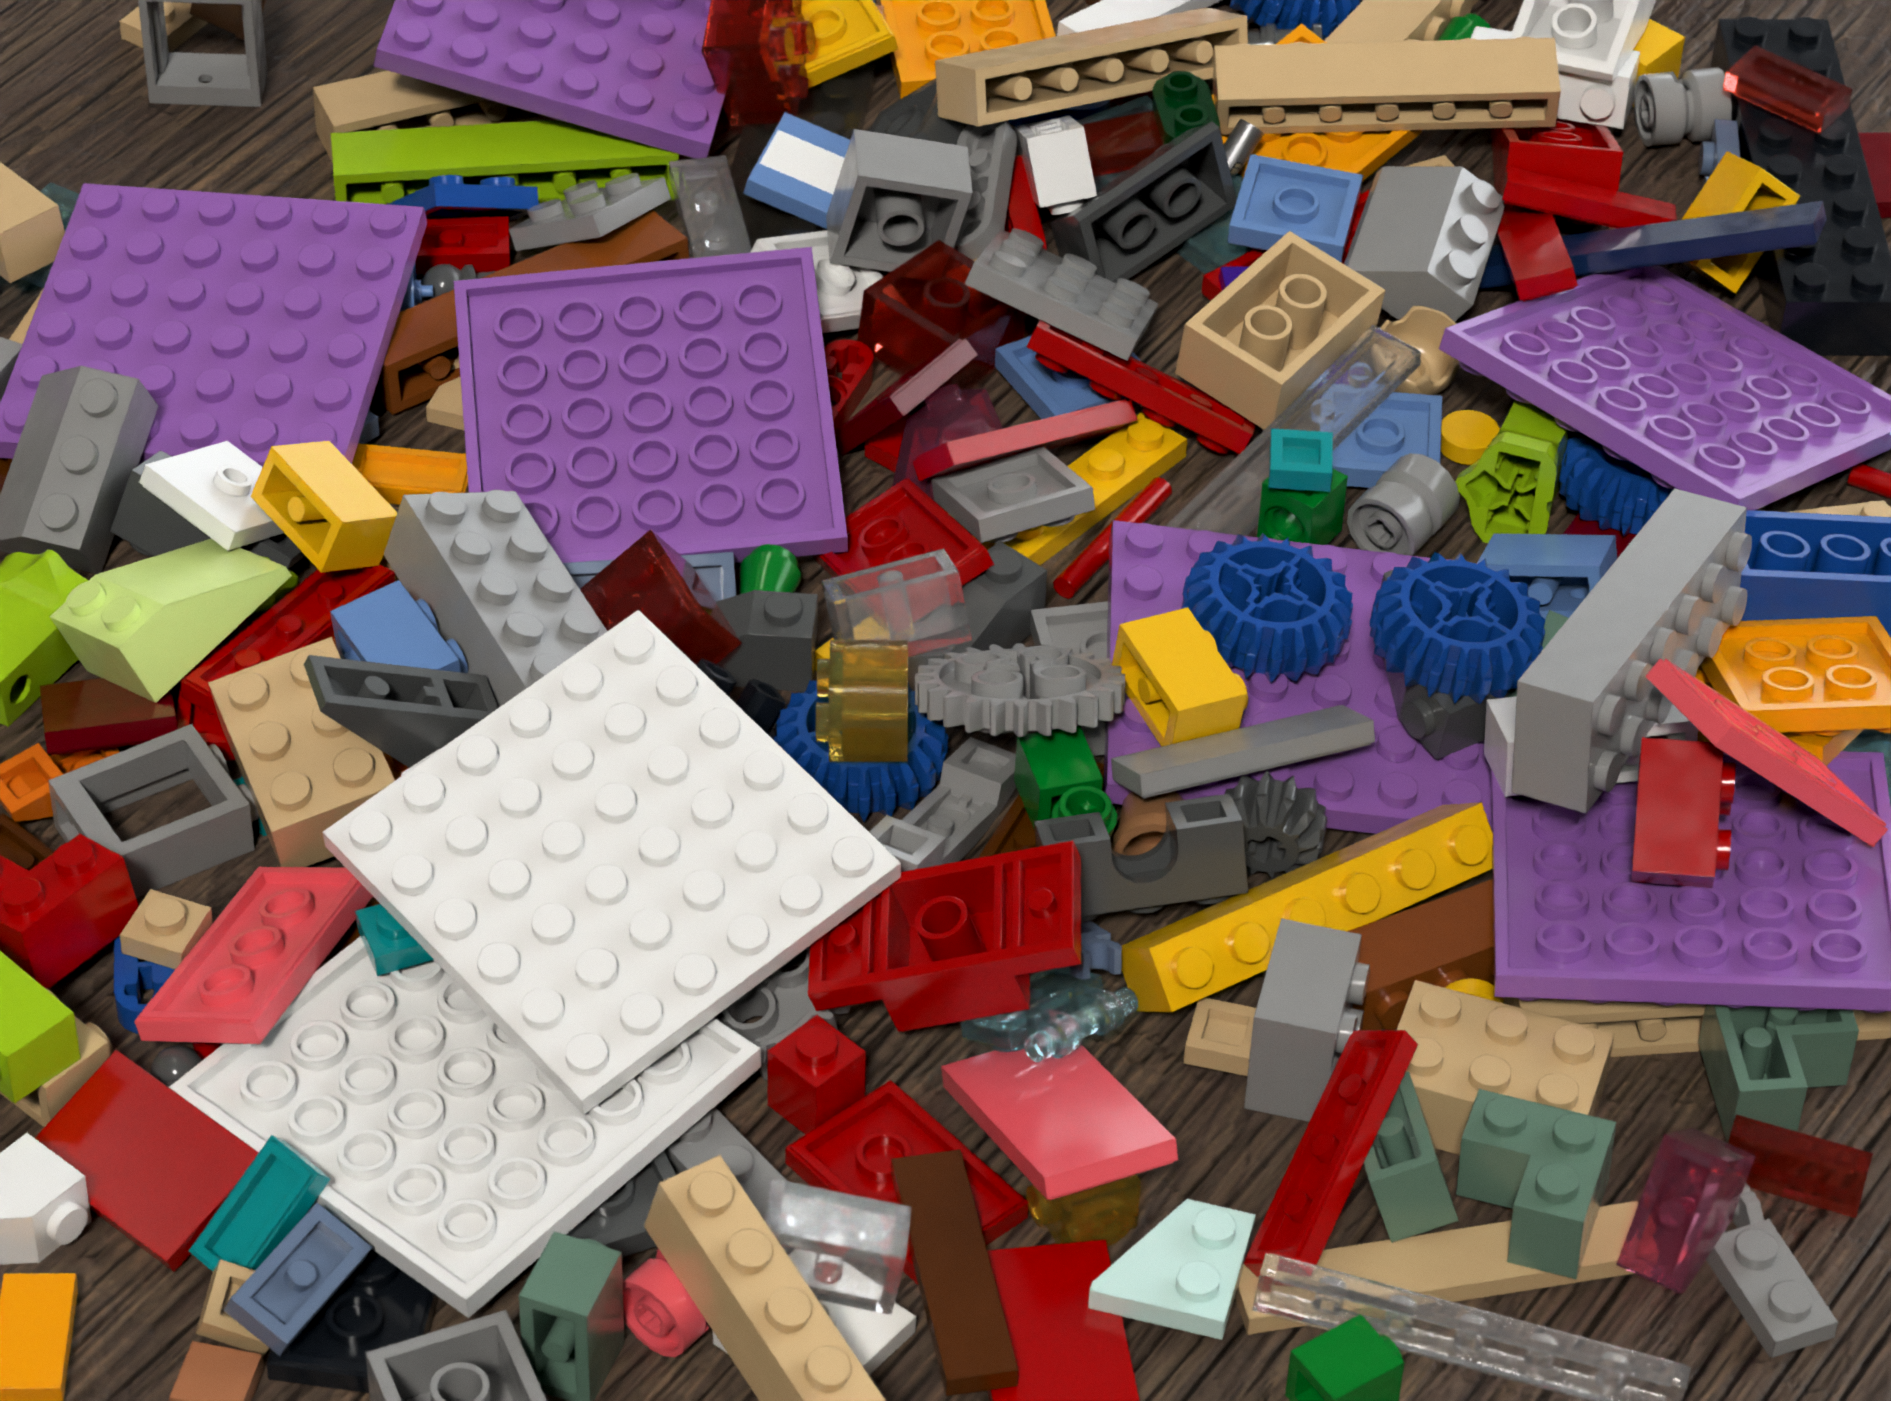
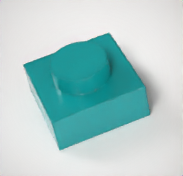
M1271 428L1268 488L1330 492L1333 466V432Z
M381 904L355 911L359 934L377 976L434 960Z

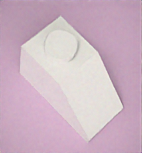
M26 1133L0 1153V1265L39 1263L61 1245L74 1241L81 1234L85 1226L92 1222L85 1175L30 1134Z

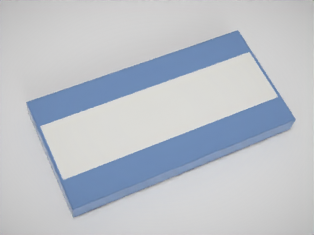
M785 112L749 175L743 194L827 229L826 215L850 139ZM954 250L943 278L947 281H950V269L967 261L960 258Z

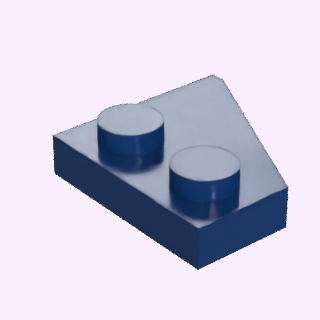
M459 175L432 177L429 179V186L389 203V205L424 207L426 218L509 216V221L527 215L529 208L539 204L537 187L515 186V179L512 177L486 178L480 181V185L464 184L463 176Z

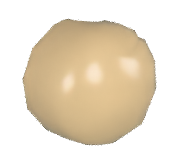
M1425 306L1411 307L1397 321L1391 322L1389 319L1386 320L1375 335L1369 356L1378 380L1392 392L1436 395L1445 390L1457 374L1459 361L1439 350L1445 328L1457 323L1446 313Z

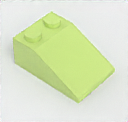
M208 539L95 574L89 581L75 587L67 596L66 602L50 618L86 671L157 703L292 575L286 566L240 547L227 551L213 539Z

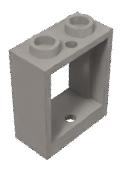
M138 0L149 103L261 107L267 78L261 0ZM164 2L241 5L246 55L169 52Z
M192 724L48 780L54 825L64 841L67 843L78 834H82L123 856L136 898L147 894L150 889H160L255 850L252 822L258 820V811L251 792L245 784L236 786L229 776L226 760L216 744L208 746ZM191 779L194 780L211 804L209 808L124 842H121L103 816L106 813Z

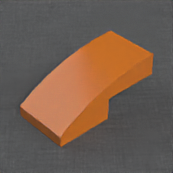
M37 743L0 764V804L15 822L53 817L48 780L120 751L117 747L49 756L42 746Z

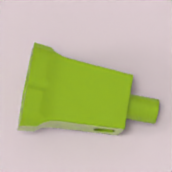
M1515 400L1498 434L1488 445L1481 458L1460 472L1455 481L1458 491L1468 504L1471 524L1483 543L1488 544L1494 533L1546 534L1552 504L1560 488L1559 474L1568 439L1573 438L1575 432L1562 428L1554 421V416L1533 404Z
M47 549L41 554L14 552L7 555L0 564V724L7 727L41 696L40 686L54 684L79 660L50 616L66 602L67 596L75 587L89 580L71 569L59 554L53 550Z

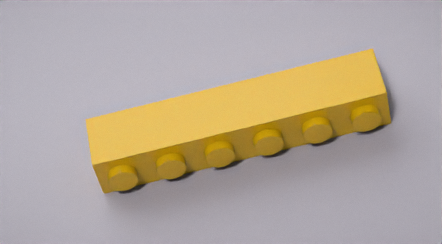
M1482 802L1441 805L1249 889L1248 893L1233 896L1122 945L1121 970L1136 1012H1174L1267 970L1281 918L1349 931L1382 919L1491 870L1493 833Z

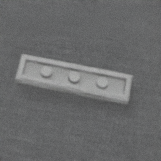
M1338 705L1111 758L1113 780L1142 798L1152 797L1371 745L1372 742H1375L1374 720L1344 705Z

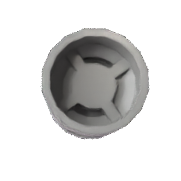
M1719 67L1688 70L1684 72L1680 80L1677 79L1674 72L1651 73L1639 76L1634 93V112L1638 134L1642 143L1647 147L1678 144L1684 135L1691 142L1711 141L1714 120H1732L1731 94L1723 70Z
M1410 453L1404 455L1380 477L1375 486L1368 488L1348 510L1347 524L1350 534L1361 550L1414 556L1426 541L1458 510L1460 495L1457 484L1450 473L1436 460L1423 454Z

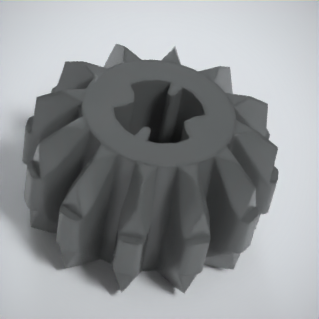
M1268 771L1265 772L1259 781L1242 775L1235 788L1226 789L1225 794H1231L1243 820L1248 876L1261 871L1267 872L1274 879L1279 876L1281 871L1288 873L1317 860L1318 855L1321 854L1323 849L1327 817L1325 816L1326 807L1319 804L1316 800V789L1297 788L1294 775L1285 781L1275 780Z

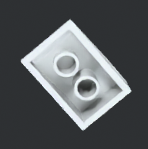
M1524 0L1509 39L1518 37L1555 38L1558 71L1613 82L1643 35L1656 0Z

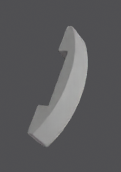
M970 737L943 762L940 784L902 820L886 815L869 833L901 863V871L960 861L987 832L1016 789L1014 782L1016 754Z

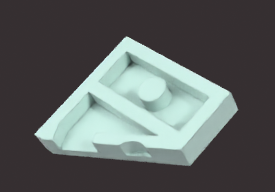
M1186 1199L1092 1282L1089 1290L1088 1309L1222 1340L1243 1271V1263L1253 1237L1256 1215Z

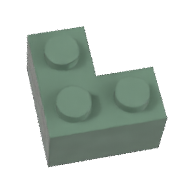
M1724 1005L1705 1006L1698 1045L1728 1146L1796 1141L1807 1088L1847 1084L1859 1033L1853 1010L1815 1009L1804 1011L1790 1007L1747 1006L1731 1008Z
M1478 1090L1461 1139L1456 1195L1513 1209L1507 1262L1577 1279L1609 1180L1616 1122L1495 1092Z

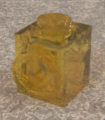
M1136 1174L1053 1200H1047L1034 1185L1027 1187L1026 1196L1034 1222L1039 1227L1047 1226L1056 1244L1106 1239L1108 1247L1124 1238L1131 1229L1137 1228L1141 1181Z

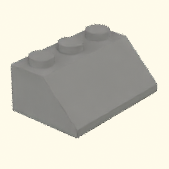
M1383 166L1375 175L1344 265L1385 289L1381 308L1397 320L1402 318L1411 307L1425 306L1442 311L1452 320L1457 321L1474 304L1506 203L1502 200V195L1497 193L1490 183L1478 179L1463 167Z
M77 366L42 375L0 494L1 552L9 554L14 552L41 554L49 549L58 553L70 568L94 574L102 572L114 537V533L110 532L130 473L140 462L158 409V404L138 378L85 366Z

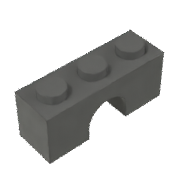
M1231 794L1166 802L1165 833L1161 841L1153 849L1140 855H1123L1111 849V839L1100 812L1034 821L1036 847L1074 840L1081 856V923L1091 921L1103 913L1128 910L1133 913L1146 914L1156 912L1166 904L1194 901L1199 904L1220 903L1228 899L1230 895L1248 893L1243 820Z

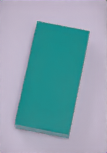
M271 1135L192 1245L189 1252L212 1272L220 1259L255 1271L306 1215L331 1178L286 1141Z

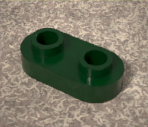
M1175 71L1160 78L1154 84L1153 113L1163 145L1168 144L1189 129L1212 121L1220 128V120L1209 87L1203 79L1187 71Z

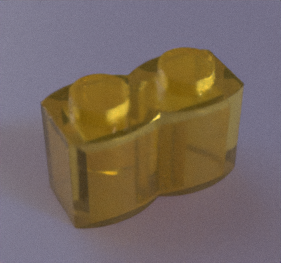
M830 640V659H817V698H829V703H816V742H829V762H908V640Z

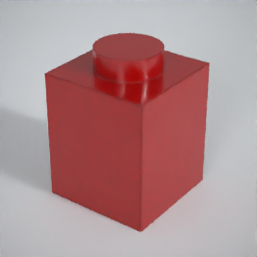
M815 1015L768 1050L767 1105L806 1135L865 1097L866 1051L819 1015Z

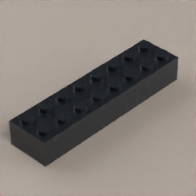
M1756 17L1718 19L1710 68L1719 67L1727 78L1731 94L1732 120H1737L1740 157L1760 166L1799 194L1801 197L1796 204L1823 201L1827 218L1815 245L1764 251L1756 262L1755 269L1769 327L1820 356H1891V255L1828 19H1813L1810 17H1798L1795 19H1759Z

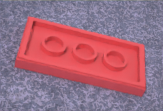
M1660 658L1645 676L1715 747L1872 847L1887 832L1886 823L1818 757L1668 659L1662 660Z
M258 867L138 1015L134 1022L141 1041L260 1044L355 921V911L364 909L373 896L345 867Z
M1067 1029L941 1066L944 1088L1047 1200L1060 1198L1169 1165L1178 1160L1176 1138Z

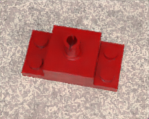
M1074 840L901 872V878L810 945L808 997L815 1010L821 1011L882 1000L897 1031L903 1032L966 1020L969 1023L981 1025V1018L985 1017L987 1024L999 1018L1001 1014L1030 1009V973L1081 964V856Z

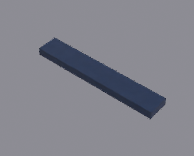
M1823 201L1561 237L1573 264L1575 275L1581 276L1815 245L1827 218ZM1493 245L1479 285L1480 289L1513 285L1500 245Z

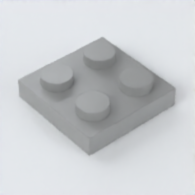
M632 173L610 180L605 184L606 187L598 188L595 180L571 186L563 191L565 200H550L529 208L527 212L530 218L509 229L515 250L520 251L600 238L670 200L671 196L665 178L640 181L638 173Z
M1043 446L931 478L934 501L981 543L1007 542L1014 539L1020 531L1041 525L1049 527L1065 525L1071 522L1075 515L1095 510L1093 487Z

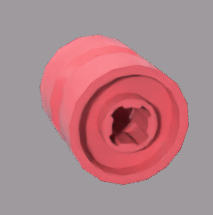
M659 1249L655 1259H648L623 1280L624 1322L636 1338L650 1350L665 1357L676 1358L709 1329L707 1321Z

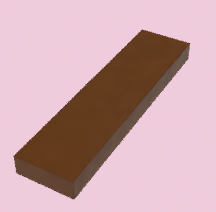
M961 1150L891 1159V1177L946 1396L1017 1386L1018 1367Z

